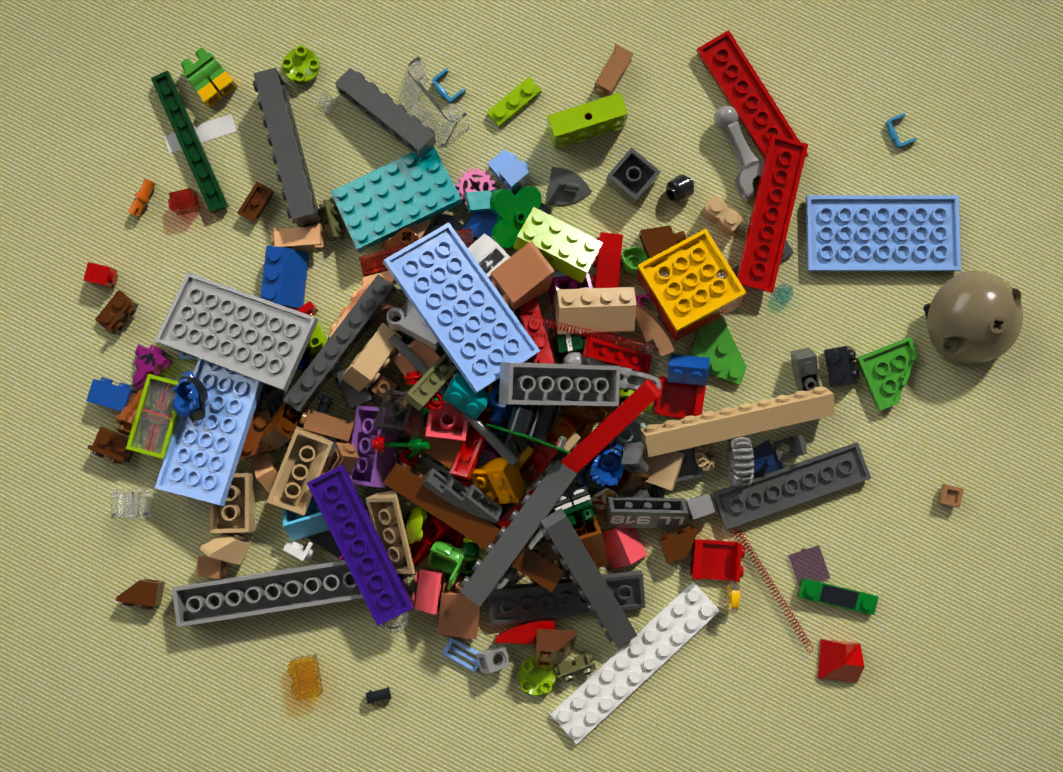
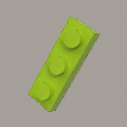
M528 77L488 110L487 115L500 128L541 93V89Z

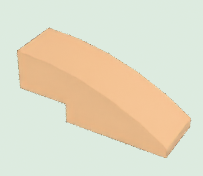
M636 303V318L646 342L654 339L660 356L674 352L677 347L665 326L648 309Z

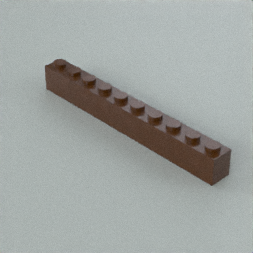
M404 462L401 465L395 464L383 482L384 484L484 549H487L490 543L495 545L499 539L496 535L500 531L499 528L494 526L495 523L472 515L440 498L422 485L426 476L421 473L418 476L411 472L413 468ZM526 543L510 566L552 592L565 572L561 569L563 565L554 559L551 562L544 558L546 554L537 548L535 551L529 549V543Z

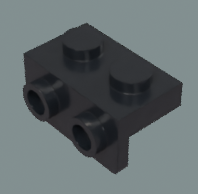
M851 346L824 350L830 387L858 384L859 371L858 368H855L854 360H856L855 350Z

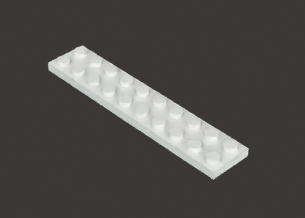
M691 582L637 632L638 636L624 644L558 705L550 715L577 745L720 610L694 582Z

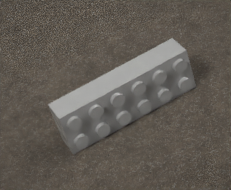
M500 362L499 403L619 406L621 366Z

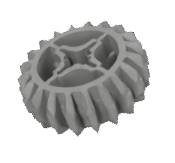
M748 435L728 439L726 457L729 480L734 486H748L752 483L754 477V456L751 440Z

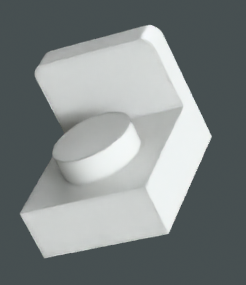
M297 541L288 542L283 550L305 561L308 558L311 559L314 555L316 543L311 541L306 549H303L304 545Z

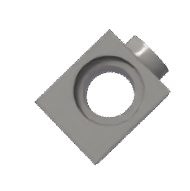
M709 493L685 500L688 511L687 517L690 516V519L694 520L715 512Z
M494 647L476 654L481 673L490 674L510 667L509 654L505 647ZM494 655L496 656L495 664L493 662Z

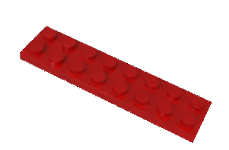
M729 30L697 48L696 52L729 105L736 109L738 119L764 159L770 135L774 134L799 141Z
M774 134L770 135L736 276L742 286L768 293L774 292L808 148L806 143Z

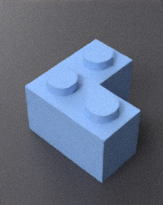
M504 149L488 162V169L505 189L510 190L514 195L529 183L530 168L523 160L520 162L512 152L508 153Z

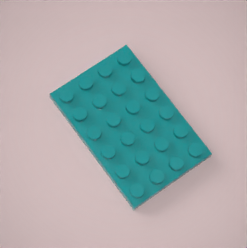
M434 146L422 159L411 152L330 191L359 253L395 236L404 228H412L463 203Z

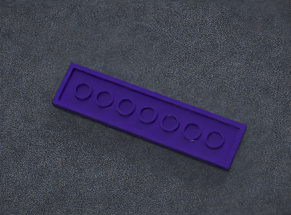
M344 465L307 482L377 626L413 609L414 606Z

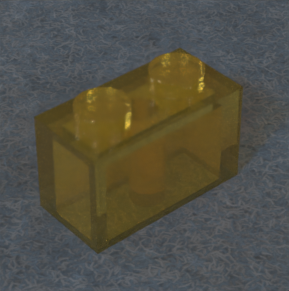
M317 654L295 657L290 660L288 673L289 676H292L291 693L295 695V700L319 697L323 690Z

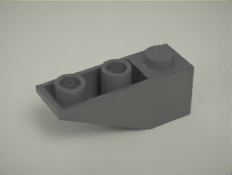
M809 347L790 351L797 390L810 391L814 390L815 387H820L817 355Z

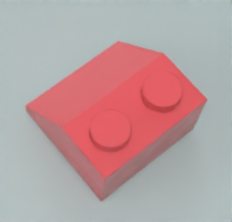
M421 568L419 572H416L415 584H418L417 592H413L412 604H415L416 610L435 615L440 610L444 572Z

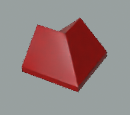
M820 639L817 678L857 683L865 667L860 643Z

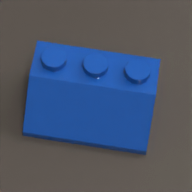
M266 246L261 298L288 308L299 309L302 307L305 298L309 253L286 247Z

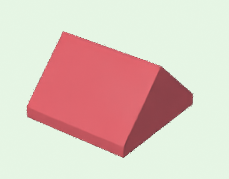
M443 400V408L441 410L429 411L425 437L466 441L468 421L450 403Z
M612 527L602 532L606 557L611 570L631 565L647 556L636 528Z

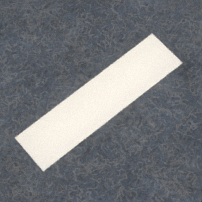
M232 114L194 126L201 143L237 131ZM175 133L164 136L169 153L182 149Z

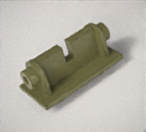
M324 200V203L319 205L318 211L321 221H328V224L323 225L326 238L329 241H335L336 237L345 238L344 226L341 223L336 203Z
M591 653L574 657L576 662L574 666L570 659L558 663V666H555V671L557 674L561 673V675L557 676L559 681L566 683L574 680L575 676L580 674L582 676L591 674L596 669L595 663H590L594 661Z

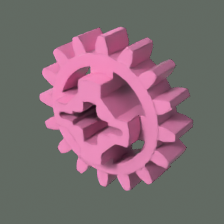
M470 167L469 173L463 171V178H457L460 183L455 184L456 189H460L458 193L462 201H466V192L477 191L476 189L473 190L472 184L475 187H479L480 191H484L487 184L489 186L488 190H496L495 187H492L496 185L495 180H491L492 174L486 175V169L480 172L479 167L476 168V171H473ZM465 182H466L467 185H468V188H466V189H465V192H464V191H463V187H464V184H465Z

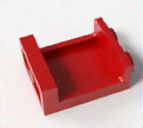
M661 375L658 377L661 382L660 391L662 394L653 401L651 410H653L654 415L684 419L686 416L702 415L706 386L667 382V377Z
M695 538L692 544L690 577L692 579L740 582V578H743L744 568L741 566V558H744L745 555L744 546H742L741 542Z

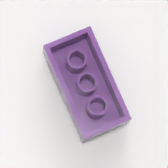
M357 406L351 444L354 445L360 458L349 475L353 484L390 489L383 482L393 468L395 447H386V452L379 453L378 455L372 449V442L379 435L380 437H386L387 443H396L398 433L396 426L400 419L401 411Z

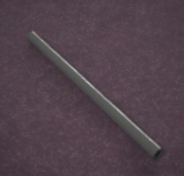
M396 334L390 337L389 342L424 376L430 368ZM445 383L438 390L442 396L447 386ZM453 406L512 467L519 461L510 449L479 418L475 420Z

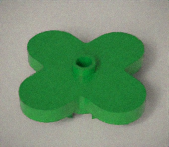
M524 186L518 191L516 196L507 189H498L491 195L490 207L497 216V223L492 229V239L502 248H509L514 245L517 235L533 207L539 209L542 196L536 187Z

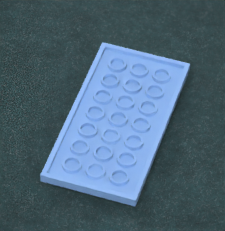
M807 195L805 197L807 272H958L961 270L959 195Z
M450 223L445 224L384 259L383 264L475 394L500 378V362L524 363L540 352L537 345Z
M198 358L193 374L207 389L208 400L204 404L205 418L195 421L189 417H178L155 489L224 506L264 383Z

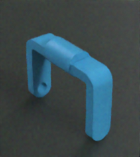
M445 68L432 79L437 93L442 98H445L448 103H453L466 90L463 88L450 98L445 89L437 83L439 79L449 72L448 68Z
M905 113L890 118L885 123L889 137L896 148H901L917 141L915 137L900 143L896 130L892 126L891 122L905 117Z

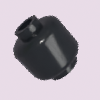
M683 174L676 176L667 183L666 194L668 198L678 203L683 202L693 195L694 181Z

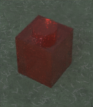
M192 188L169 193V209L178 216L200 211L197 193Z

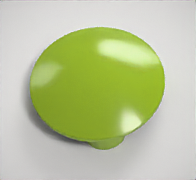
M298 46L296 49L288 52L281 62L285 76L295 83H307L313 80L320 69L317 55L304 46Z
M418 505L412 508L406 521L405 531L409 544L421 541L423 537V530L421 528L427 518V511Z
M534 656L524 660L520 665L517 674L518 683L527 694L542 696L549 693L554 687L556 671L555 667L548 670H540L537 667H533Z

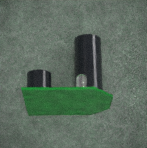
M534 405L532 412L514 406L506 429L486 424L489 427L523 440L570 454V451L564 449L567 441L564 436L559 437L556 446L546 443L559 405Z

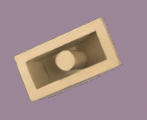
M223 533L202 545L200 550L210 558L241 565L250 543L244 540L245 536L240 533Z

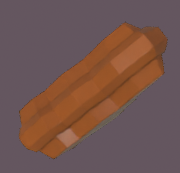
M143 390L133 394L127 406L118 414L116 421L119 424L117 428L119 433L130 436Z
M560 405L559 419L564 414L576 425H583L586 422L598 423L607 418V412L598 406Z

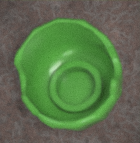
M633 246L626 248L622 253L621 265L628 274L637 275L638 265L649 258L644 250Z

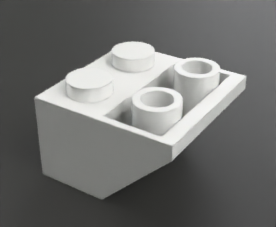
M485 233L468 247V250L489 279L491 272L510 258L502 247Z

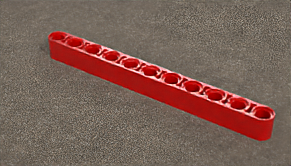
M648 378L560 462L577 474L655 401L662 392ZM532 488L527 493L531 496L535 489ZM527 493L494 526L500 530L503 526L507 528L511 523L508 519L515 510L519 512L523 507L521 501Z

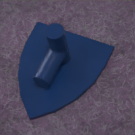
M769 440L753 449V478L784 468L781 461L777 460L775 450Z

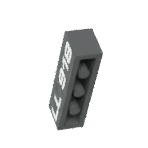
M608 497L604 514L607 527L682 529L688 511L684 498Z

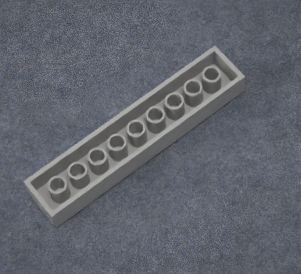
M344 559L184 584L172 588L177 627L363 598Z

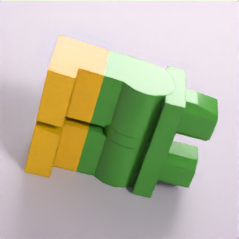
M200 48L195 53L199 59L193 64L188 58L181 62V66L184 70L183 74L195 88L204 103L210 108L222 99V96L210 81H213L224 97L238 86L213 55Z

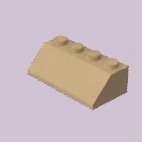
M634 287L558 289L553 298L555 318L559 323L557 335L573 334L575 327V334H577L578 327L589 329V334L594 330L596 332L599 331V333L634 332L637 306Z
M296 426L268 496L267 503L305 515L312 498L307 482L321 475L333 442L315 432Z
M380 491L365 498L370 519L397 574H414L415 569L396 491Z

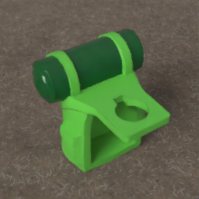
M436 540L428 556V565L451 575L447 587L448 590H451L459 574L471 576L474 573L472 568L479 557L480 547L476 543L468 542L460 549L453 547L450 543Z

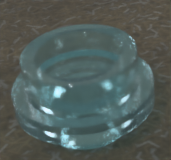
M780 284L774 290L775 299L781 303L789 302L793 298V289L788 284ZM782 290L786 292V297L781 296L780 292Z

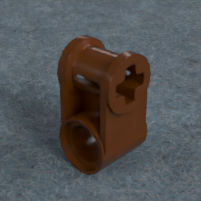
M404 228L384 242L381 249L389 257L419 240V237L412 229ZM408 234L410 235V238L412 239L411 241H407L406 236H407Z

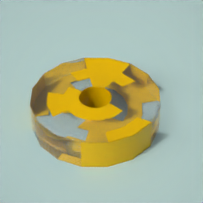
M729 581L726 592V609L728 613L736 614L740 603V586L738 582Z

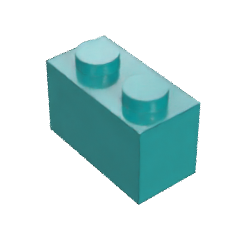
M456 373L446 386L442 399L476 420L487 407L490 393L483 389L475 394L464 377Z

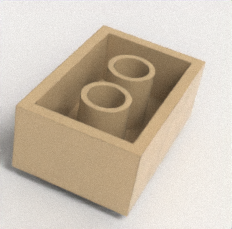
M382 323L369 337L341 379L359 392L364 387L368 389L379 377L381 369L388 364L390 356L397 351L389 342L390 337L396 334L401 339V336Z
M234 473L224 506L210 503V533L255 531V473Z

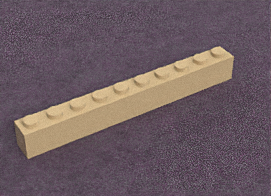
M820 386L810 391H797L792 395H779L777 398L770 400L761 399L759 402L752 404L743 403L739 407H725L721 411L704 412L703 415L686 416L681 420H668L658 425L650 424L640 429L641 440L644 444L643 451L648 457H653L835 415L834 394L826 387Z

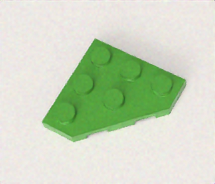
M718 318L698 329L689 356L709 357V375L741 385L747 366L724 319Z
M911 336L856 358L878 411L899 403L903 387L906 386L911 373L910 370L918 356Z

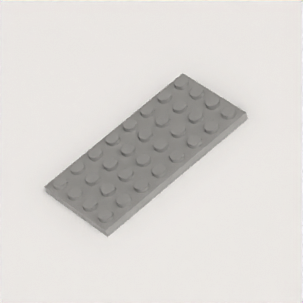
M187 272L155 341L287 392L319 320L316 317Z

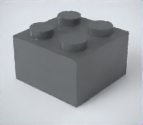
M631 147L607 175L605 182L632 205H635L658 179L661 171Z

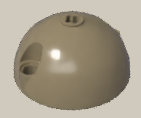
M968 271L954 276L935 294L928 311L927 327L933 346L946 359L960 364L976 365L1000 357L1012 347L1022 328L1023 309L1021 291L1017 288H1012L1002 278L984 271Z

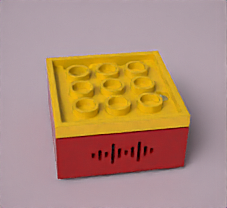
M707 229L694 234L638 265L637 279L675 342L743 305L746 291Z

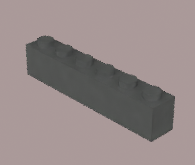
M349 68L335 82L337 91L341 96L420 159L436 144L435 132L430 127L422 125L415 115L411 116L401 104L397 105L387 93L383 94L379 91V88L373 82L369 83L365 80V77L359 71L355 72Z

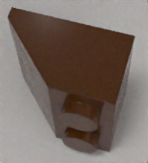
M537 628L534 642L533 667H537L540 670L554 668L573 651L577 631Z

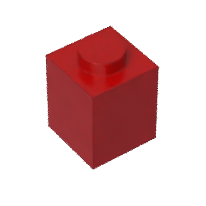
M88 262L83 281L113 289L118 279V270L109 266Z

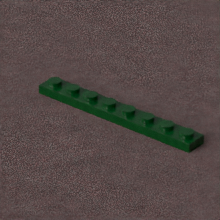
M167 70L152 77L153 85L210 213L213 214L229 207L171 73Z

